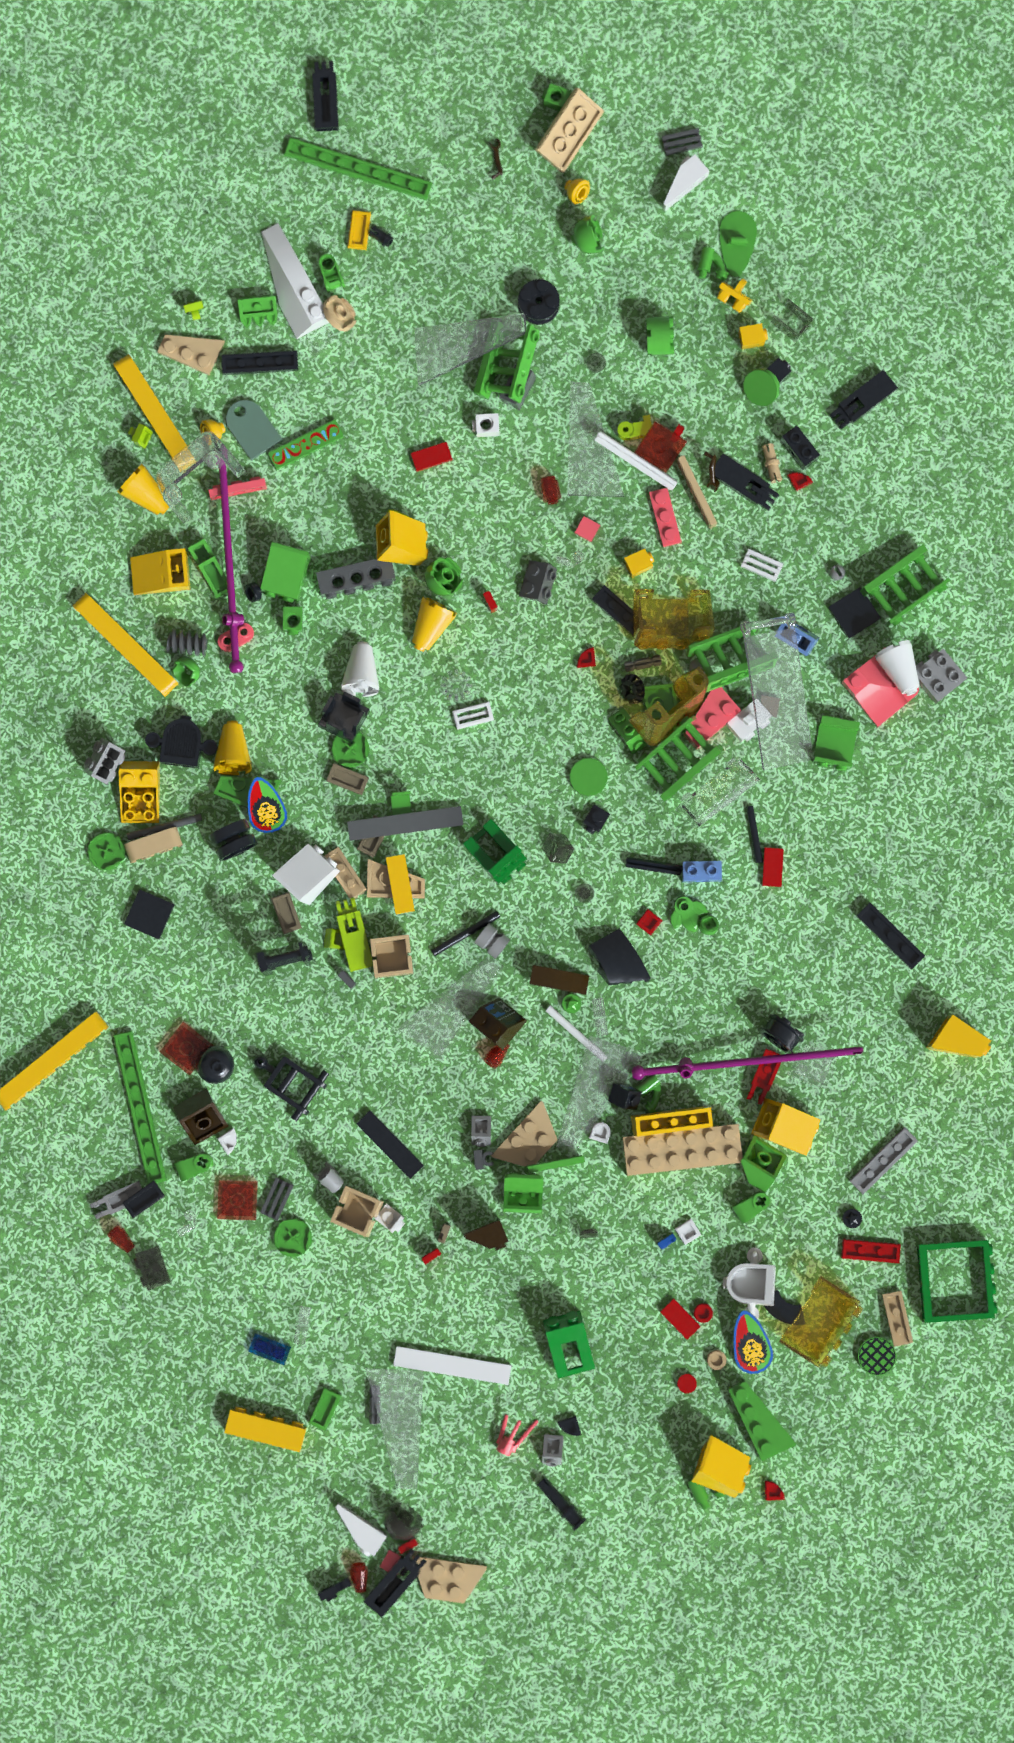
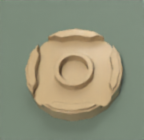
M333 295L325 300L323 312L327 321L334 328L345 332L356 324L354 318L356 316L355 311L346 299H340L337 295Z

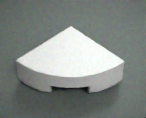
M234 1128L218 1138L227 1155L234 1150L237 1143V1135Z

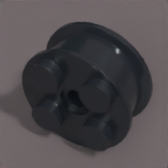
M536 279L529 281L521 288L518 295V309L521 316L527 322L535 325L549 323L556 317L559 311L560 297L552 283Z
M770 1014V1020L764 1028H759L760 1033L787 1054L794 1053L793 1049L799 1042L802 1043L804 1041V1034L798 1029L792 1028L790 1026L792 1023L785 1017L780 1018L776 1014Z

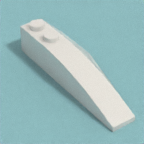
M277 223L262 231L279 306L298 339L329 322L324 315L323 304L280 225Z

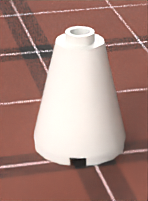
M910 640L901 641L897 646L890 645L876 654L877 662L902 694L910 696L918 692L917 688L920 685Z
M363 641L353 646L341 684V690L353 696H356L355 692L363 693L362 697L373 696L379 690L372 646Z

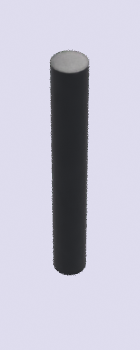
M747 806L746 811L755 863H761L763 858L754 807Z

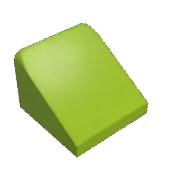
M326 929L324 948L345 950L340 930Z

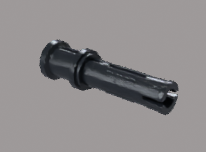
M546 1477L536 1485L561 1512V1517L565 1518L572 1525L573 1531L587 1520L575 1510L574 1504H569Z

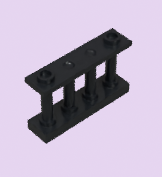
M299 942L298 950L269 956L264 951L258 952L256 956L260 972L265 976L273 975V970L276 967L300 961L306 966H310V961L313 960L311 949H308L307 945L305 946L302 942Z

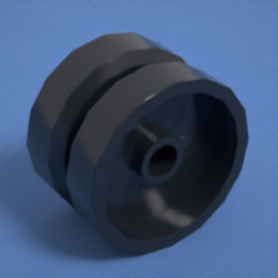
M246 819L226 825L208 836L213 846H221L216 851L220 861L239 856L258 844L253 834H246L250 830Z

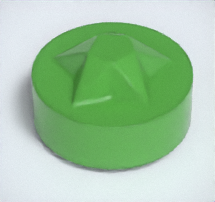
M706 915L701 918L699 929L703 934L713 935L717 932L719 922L716 917Z
M569 994L564 997L562 1007L567 1013H576L581 1007V1000L577 995Z

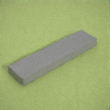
M904 1127L849 1181L863 1195L918 1140Z

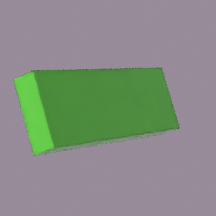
M580 1155L528 1165L524 1169L525 1174L585 1163L584 1156Z

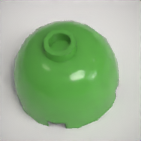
M594 215L580 219L575 224L573 235H571L573 245H577L578 249L586 254L603 252L605 246L601 247L600 237L603 238L602 229L598 220H593Z
M439 557L427 566L424 574L426 586L436 595H451L457 592L463 584V579L460 576L462 571L451 558L447 557L444 559Z

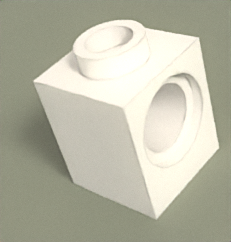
M498 413L476 414V420H472L473 432H477V437L499 436ZM483 422H489L491 427L483 429L480 425Z

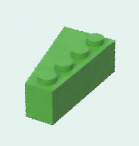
M745 1380L727 1388L761 1461L797 1445Z

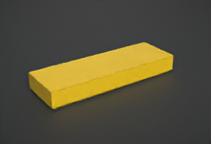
M405 854L386 857L396 915L414 912Z

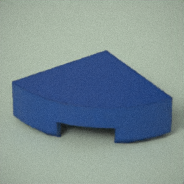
M672 1233L657 1244L663 1250L669 1244L675 1242L676 1237Z

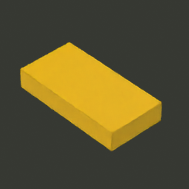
M352 210L348 248L367 250L371 212Z

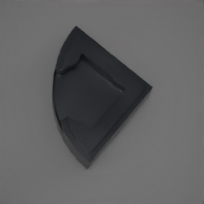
M576 1416L557 1421L559 1427L567 1434L573 1436L581 1435Z

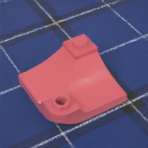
M875 656L842 681L844 687L854 697L853 699L877 728L918 694V692L910 696L902 694L877 662Z

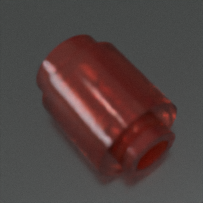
M555 476L541 478L539 485L543 502L548 503V505L559 503L562 496L558 480H556Z

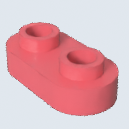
M247 623L237 627L238 645L240 647L253 639L254 630ZM243 629L248 631L245 636L241 635ZM228 630L218 638V645L225 652H231V643L228 645L224 644L225 639H230V630Z

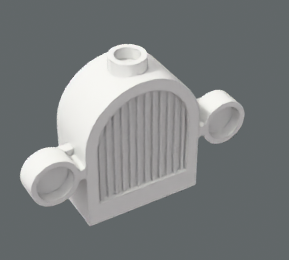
M751 1248L747 1252V1259L750 1261V1264H740L734 1267L728 1274V1277L723 1278V1288L728 1289V1292L736 1301L747 1304L745 1310L751 1312L758 1319L759 1311L755 1305L774 1306L775 1265L758 1264L763 1259V1253L758 1248Z

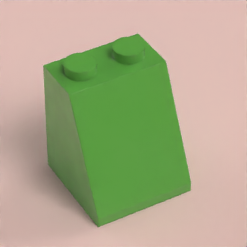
M272 542L261 585V591L264 592V596L275 599V596L282 597V601L293 604L294 601L298 602L311 561L309 552Z

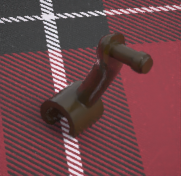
M498 138L495 139L499 144L497 147H493L490 143L495 167L498 171L491 176L492 180H495L499 175H503L499 156L501 142Z
M705 451L703 455L711 459L709 464L710 482L707 484V488L712 484L715 486L714 492H716L720 487L719 480L715 479L716 455L714 454L713 456Z

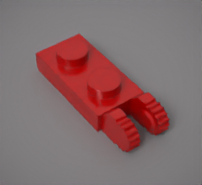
M765 1049L763 1056L780 1054L773 1052L769 1049ZM781 1062L758 1065L746 1099L751 1100L756 1087H759L763 1091L758 1098L757 1104L762 1105L767 1092L770 1091Z

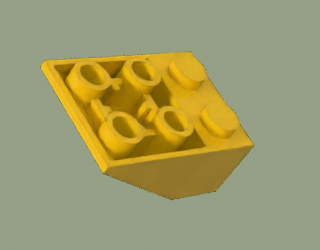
M185 548L130 557L133 595L191 590L188 555Z
M123 761L119 766L121 823H159V761Z

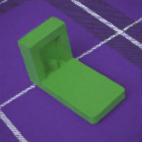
M624 708L608 718L609 722L624 739L632 755L648 745L643 732Z

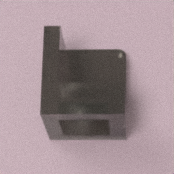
M549 833L542 846L546 856L553 863L566 864L574 851L573 846L564 834Z

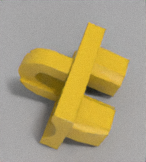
M744 278L739 281L736 288L731 287L725 282H722L719 286L721 289L717 299L726 303L732 295L736 298L732 308L739 313L752 302V299L741 293L747 283Z

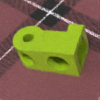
M650 415L643 416V421L621 422L617 428L618 437L625 441L653 437Z

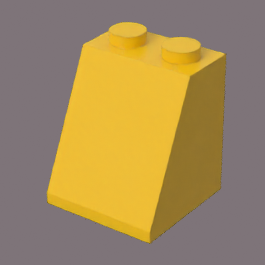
M389 510L376 524L377 561L420 566L428 557V549L426 548L428 533L425 531V523Z
M952 1014L947 1016L926 1048L938 1052L977 1058L988 1053L991 1048L989 1045L991 1040Z
M765 1098L751 1134L806 1156L812 1147L814 1135L819 1129L820 1119L783 1103Z
M710 1435L703 1445L691 1482L736 1498L739 1493H743L746 1483L743 1480L744 1476H748L751 1464H749L751 1457Z

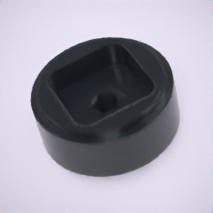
M255 582L246 585L245 594L250 602L261 600L262 592L259 585Z
M848 1209L844 1212L842 1221L848 1228H857L862 1222V1215L856 1209Z

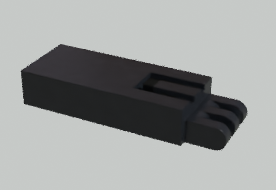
M314 61L315 73H312L315 131H339L336 72H334L333 61H329L330 68H326V61H322V68L320 69L318 61ZM320 82H323V90L328 89L327 82H329V94L324 93V95H321Z
M883 369L840 402L839 408L829 416L834 418L837 414L839 415L834 422L838 424L843 420L844 423L839 426V429L842 430L850 423L854 424L897 391L898 387ZM860 400V403L864 406L856 413H853L852 411L858 408L855 402Z
M724 453L716 462L715 479L757 506L758 504L768 511L771 509L765 502L767 501L773 505L775 500L770 495L778 498L779 494L769 488L770 484ZM749 482L753 484L751 490L757 493L756 496L745 489Z
M413 1549L405 1557L402 1555L363 1601L381 1618L421 1572L420 1569L427 1562L423 1559L419 1564L416 1563L421 1556L417 1554L412 1559L411 1556L415 1552ZM408 1571H410L409 1575L404 1580H401L398 1576H396L399 1572L402 1576H405V1574Z

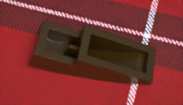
M533 965L529 985L586 995L589 976Z

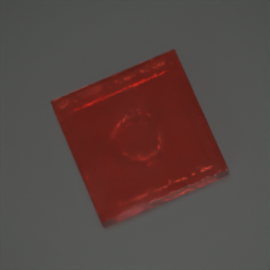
M655 420L634 453L667 473L687 443V440Z
M182 1022L160 1053L191 1076L196 1069V1059L199 1053L204 1048L214 1045L185 1022Z
M219 1180L217 1219L256 1220L258 1181Z

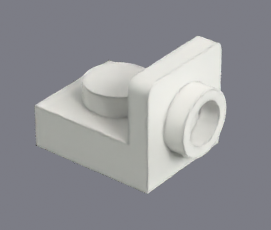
M387 1203L379 1212L378 1217H375V1220L386 1227L391 1233L395 1230L399 1232L405 1224L403 1222L405 1217Z

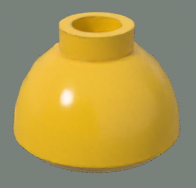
M580 178L573 181L568 180L565 184V190H567L569 200L573 204L583 202L590 191L589 182Z
M207 419L201 422L200 431L204 441L213 446L219 442L222 434L225 433V427L222 422L218 423Z

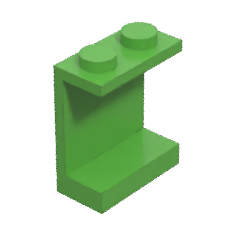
M822 715L813 763H817L816 766L828 768V765L835 766V770L844 772L847 769H851L855 740L860 722Z

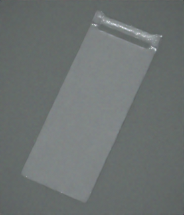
M787 613L785 616L754 622L744 621L740 624L744 637L763 770L813 760L794 613ZM785 623L788 626V629L750 636L751 630Z

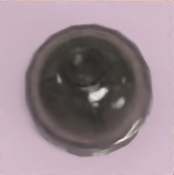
M393 1502L386 1511L384 1525L389 1536L395 1540H410L414 1538L424 1526L421 1523L423 1518L412 1508L409 1507V1512L401 1507L402 1503Z

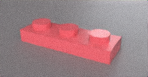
M253 477L248 482L242 483L241 480L231 482V485H228V497L267 489L266 481L264 478L261 479V477ZM220 484L212 486V489L208 490L211 500L221 499Z
M668 488L649 492L663 548L682 543Z

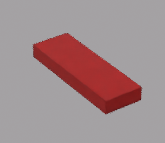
M842 1239L841 1258L900 1263L901 1244Z

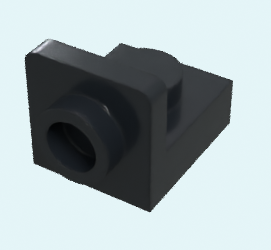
M593 805L582 822V825L585 826L584 830L590 834L595 832L599 834L610 813Z

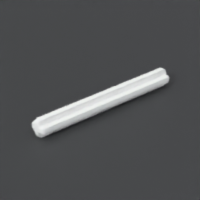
M602 431L597 433L594 439L596 442L669 490L675 488L677 484L675 479Z

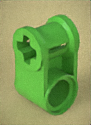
M330 254L322 255L319 259V267L327 293L338 287L344 288V280L335 258ZM325 261L333 263L330 268L323 267Z
M199 1154L175 1163L174 1165L181 1182L211 1169L213 1158L209 1154ZM201 1158L208 1160L205 1164L206 1167L199 1165V1162L202 1161Z
M756 1192L735 1204L732 1209L741 1223L744 1224L766 1209L770 1204V1199L764 1192ZM758 1196L761 1198L765 1197L764 1205H756Z

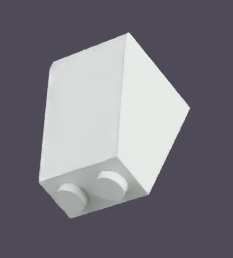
M307 844L272 876L300 902L310 905L340 870L336 868L338 864L329 857L327 859L322 855L324 851L318 845L312 846Z

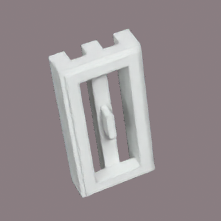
M748 549L741 565L742 568L776 582L783 566L782 563L751 549ZM752 555V556H754V557H756V558H759V559H761V560H763V561H765V562H768V563H770V564H772V565H775V566H777L778 568L775 569V568H773V567H771V566H768V565H766V564H764V563H761V562H759V561H757V560H755V559H752V558H750L749 556ZM747 561L775 573V575L772 576L746 563Z
M489 701L452 711L457 730L494 720ZM487 707L485 711L462 717L457 716L460 713ZM489 714L487 718L459 724V721Z

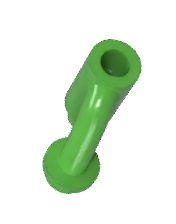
M702 247L697 270L700 271L698 278L706 279L707 273H710L712 261H715L718 270L715 271L716 278L727 280L729 273L726 272L719 254L713 248Z
M655 1075L648 1076L635 1087L642 1091V1098L653 1090L651 1103L647 1101L645 1105L649 1113L657 1112L655 1109L661 1096V1083Z
M692 1479L689 1480L687 1483L696 1503H700L703 1510L710 1507L707 1501L709 1496L704 1486L691 1482ZM717 1491L713 1493L717 1499L725 1496V1494Z

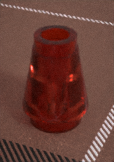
M508 1044L503 1050L495 1045L485 1054L484 1062L493 1069H496L498 1066L500 1067L510 1045Z
M116 1225L107 1234L110 1238L109 1241L126 1253H129L135 1247L125 1229L119 1225Z
M365 1562L352 1563L349 1573L355 1592H366L368 1567H366Z

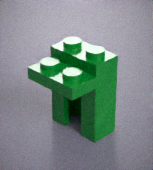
M492 819L484 824L478 833L463 843V847L498 885L501 883L505 885L512 879L511 874L515 870L520 872L527 865L525 863L527 858L522 853V850L506 836ZM486 832L506 853L497 863L476 842Z
M580 1310L570 1311L561 1316H551L543 1320L558 1379L595 1369ZM576 1341L582 1365L567 1369L561 1344Z

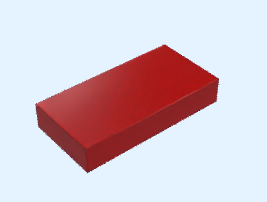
M447 442L411 453L416 472L453 461Z
M764 848L762 886L782 887L784 849Z
M674 1298L660 1311L686 1340L701 1327Z

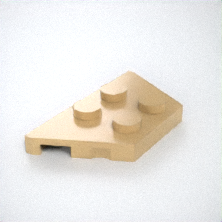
M542 1101L491 1155L493 1158L525 1167L536 1164L555 1144L557 1137Z
M420 1557L416 1562L419 1564L423 1559L427 1561L420 1569L421 1572L418 1575L425 1598L464 1603L487 1570V1566L426 1557Z

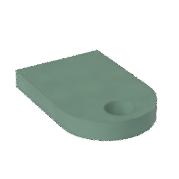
M241 400L229 408L226 415L227 426L251 461L283 440L265 413L255 402ZM238 407L245 409V414L241 417L235 415V409Z

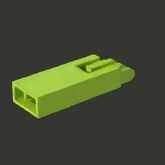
M354 897L350 898L352 906H348L347 899L343 900L344 908H341L339 901L336 902L338 910L336 917L350 972L373 967L360 909L357 910ZM354 918L357 931H352L349 933L346 920L348 921L349 927H353L354 924L352 919Z

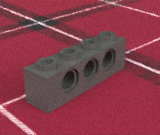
M377 559L316 572L321 596L326 597V599L336 598L337 594L340 593L351 595L356 593L355 590L362 588L363 591L372 590L375 585L381 584L382 587L390 586L393 584V581H396L392 562L377 561ZM373 570L380 572V576L376 579L370 577V573ZM355 574L362 577L358 583L351 581L352 576ZM335 579H342V586L335 587L333 585Z

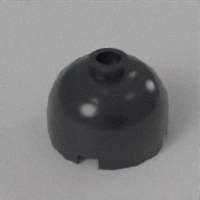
M208 1046L197 1056V1073L207 1083H223L230 1078L234 1071L233 1056L222 1046Z

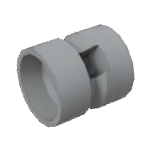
M489 923L474 943L482 949L486 948L487 953L496 959L511 939L503 933L498 934V929Z

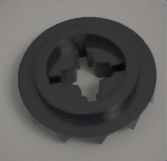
M625 675L621 679L622 684L619 686L622 689L621 695H624V701H629V704H638L644 699L645 686L637 675Z

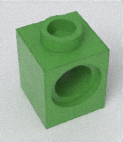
M550 83L549 88L544 89L541 99H544V106L560 112L572 91ZM553 95H558L561 99L558 101H554L551 99V97Z
M283 607V631L287 632V635L296 636L299 635V632H303V607ZM292 617L298 619V623L295 626L288 624V620Z

